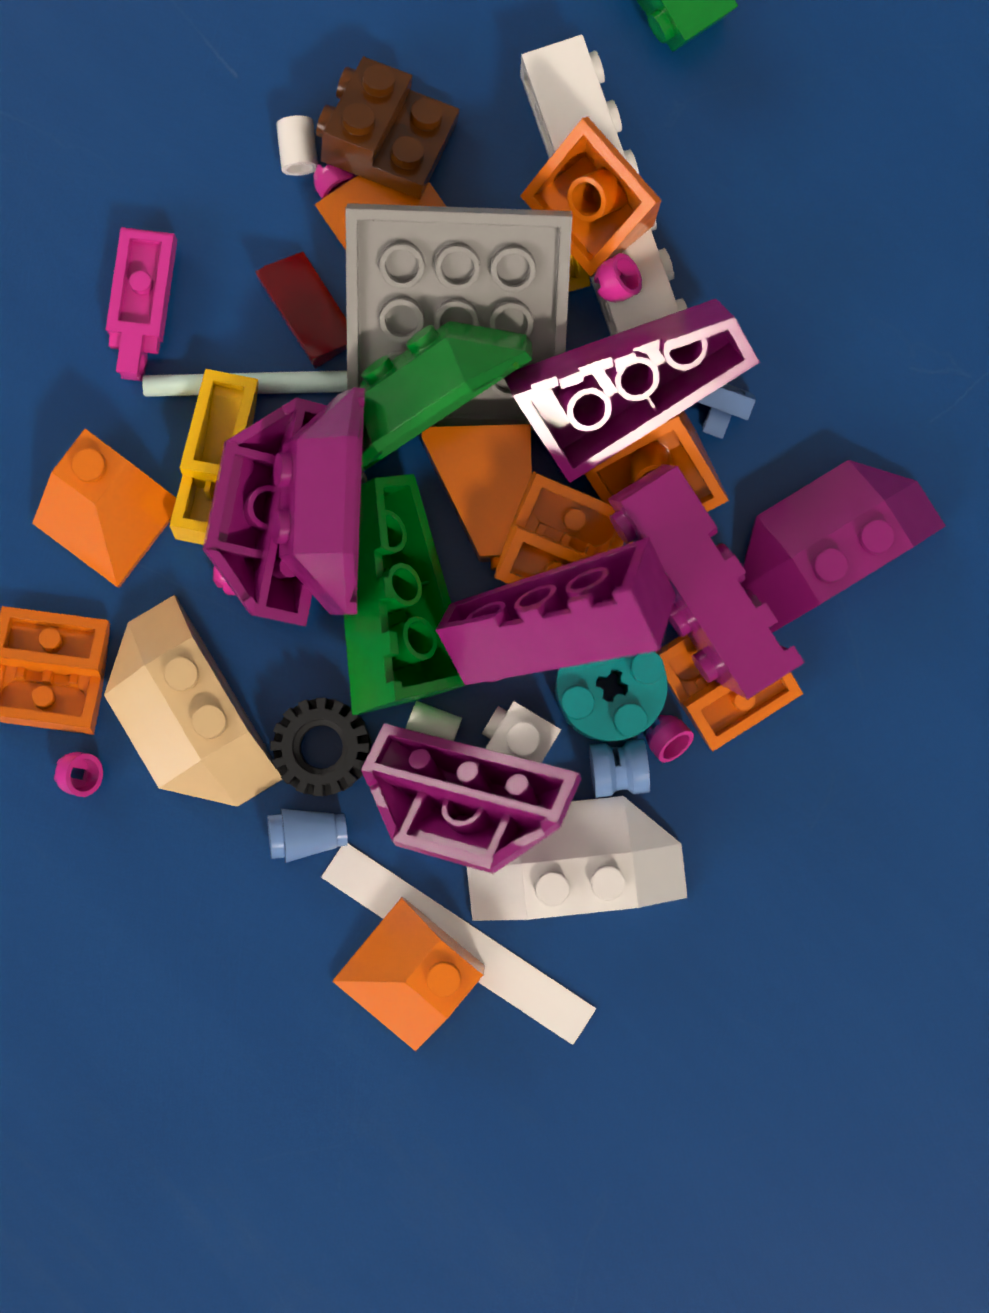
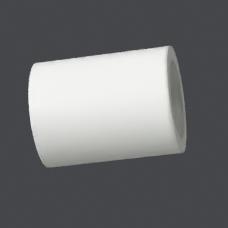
M295 115L278 120L276 127L282 172L294 176L315 172L318 158L313 119L307 116Z
M416 701L406 729L454 741L462 717Z

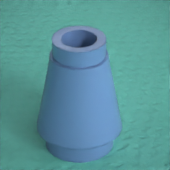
M281 809V814L267 816L271 859L284 858L285 863L340 846H347L348 844L344 813L334 814Z

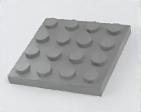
M348 203L346 206L347 390L354 387L360 388L361 381L364 380L361 374L379 358L387 355L390 360H393L408 349L406 346L407 341L421 329L433 325L437 330L448 321L526 334L532 342V361L523 367L564 353L566 351L572 211ZM504 378L431 426L530 424L531 430L535 431L514 399Z

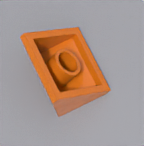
M588 116L579 121L520 195L532 210L572 211L570 254L590 277L596 274L597 268L604 261L622 253L654 226L662 201Z

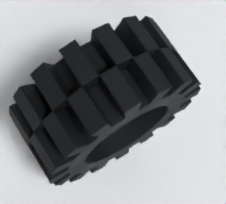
M316 698L298 702L299 705L292 709L289 708L283 714V719L280 723H276L273 730L275 736L274 741H271L270 751L274 753V760L272 762L275 769L280 771L281 778L286 784L292 785L296 788V791L303 794L327 796L347 790L362 777L361 768L370 752V744L372 742L366 728V723L359 715L352 716V708L337 700ZM317 726L333 728L341 737L343 744L339 760L334 765L324 769L315 768L308 764L301 752V743L304 735L310 729Z

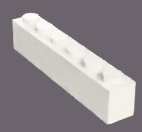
M581 34L521 54L520 76L549 159L579 121L588 116L639 174L631 149L623 151L617 134L622 131L618 108L614 100L606 102L600 84L605 82V76L597 51L588 52L583 35ZM656 220L653 227L622 252L635 262L642 277L640 293L625 301L609 302L599 296L597 291L601 286L594 282L595 275L591 277L611 336L687 309L683 298L675 300L669 283L670 280L674 279V270L669 254L665 248L658 250L652 234V231L657 229Z

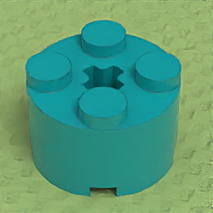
M656 651L558 668L554 685L557 705L567 723L584 737L602 742L625 740L639 735L650 727L663 709L668 689L664 663ZM610 673L618 676L617 684L624 687L623 694L614 695L609 702L602 699L603 689L596 686V680H604Z

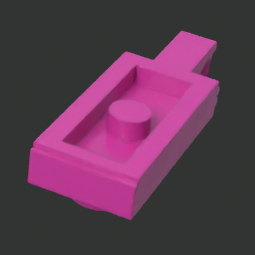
M125 227L120 229L106 331L109 334V347L111 349H119L116 372L120 373L122 379L143 381L148 353L159 354L160 342H163L178 241L174 233Z

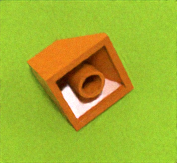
M685 411L585 473L600 499L609 504L608 498L662 464L678 466L707 512L729 501L697 431Z
M84 429L52 470L32 524L116 587L120 588L171 521L176 497L87 429Z
M401 897L332 982L416 1051L449 1018L482 978L485 965L404 897Z

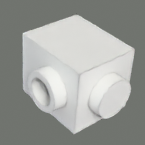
M514 701L508 711L500 706L497 707L482 734L491 739L485 748L487 750L542 763L561 729Z

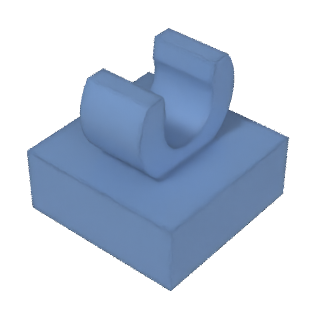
M725 384L698 401V403L710 407L702 427V432L723 439L731 415L745 420L749 419L756 401L755 394Z

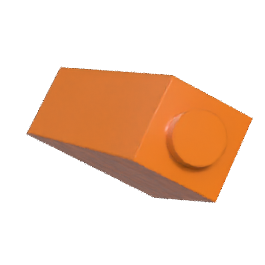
M530 424L430 427L422 432L424 450L479 562H491V570L496 571L509 530L532 475Z

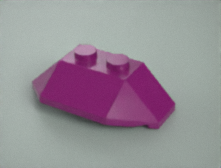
M358 387L338 394L283 444L282 453H277L274 462V483L276 487H281L280 509L274 511L272 518V540L274 543H279V558L330 615L357 614L363 413L365 404V388Z
M295 398L224 441L203 551L250 615L299 626H306L312 594L279 558V543H274L272 540V518L274 511L280 509L281 487L275 486L273 471L277 453H282L283 444L326 405Z
M847 460L755 517L743 563V568L746 571L744 574L745 581L740 584L745 591L750 590L762 604L766 602L778 621L770 628L773 633L915 547L946 525L918 481Z
M385 723L361 768L388 833L396 846L492 874L561 827L581 781V776L578 772Z

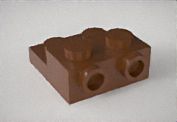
M363 56L356 70L350 67H345L336 92V97L340 99L337 106L333 107L326 104L320 114L316 136L322 138L321 162L421 199L458 123L460 109L412 91L413 75Z

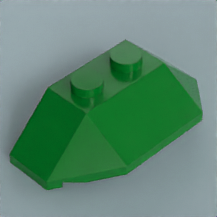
M448 321L437 330L433 325L421 329L407 341L406 346L408 349L393 360H390L386 355L368 366L361 374L364 380L361 381L360 388H365L361 474L515 370L532 361V342L526 334Z

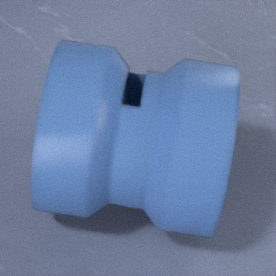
M644 739L627 740L621 747H610L607 743L589 744L590 769L595 798L612 797L619 790H628L632 794L650 792L649 763Z

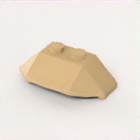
M173 595L128 622L104 696L158 788L238 807L283 780L280 771L274 767L272 756L178 598Z

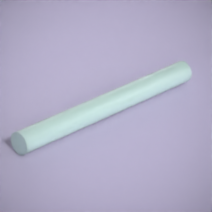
M347 371L230 373L258 379V394L347 391ZM204 374L144 375L142 381L144 396H196L199 394Z

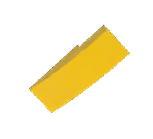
M205 369L180 464L182 479L169 525L176 540L204 545L224 441L253 424L259 387L258 379Z

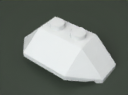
M624 796L572 801L558 830L494 874L467 867L472 921L530 920L640 908L687 898L681 843Z

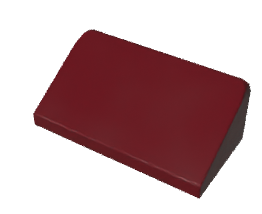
M303 251L263 266L255 271L259 282L315 369L347 350V319Z

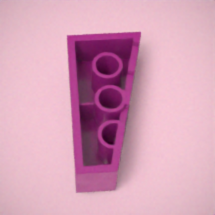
M715 298L519 368L506 376L504 380L514 399L564 476L571 483L760 362L735 317Z
M662 464L608 498L615 513L609 516L610 521L626 544L647 537L650 538L676 594L669 622L681 637L689 636L697 650L691 656L692 660L708 683L714 680L740 696L750 699L805 663L794 645L785 648L778 643L770 628L778 621L766 602L762 604L750 590L745 591L740 583L745 581L744 574L746 571L735 554L733 555L730 549L723 543L715 545L710 538L718 533V528L678 466Z
M647 537L450 603L436 628V632L465 685L480 682H496L508 677L659 651L676 594L650 538Z

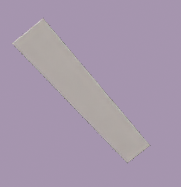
M350 844L341 846L321 878L383 919L399 899L404 897L485 965L484 975L478 981L480 984L572 1045L596 1010L595 1007Z

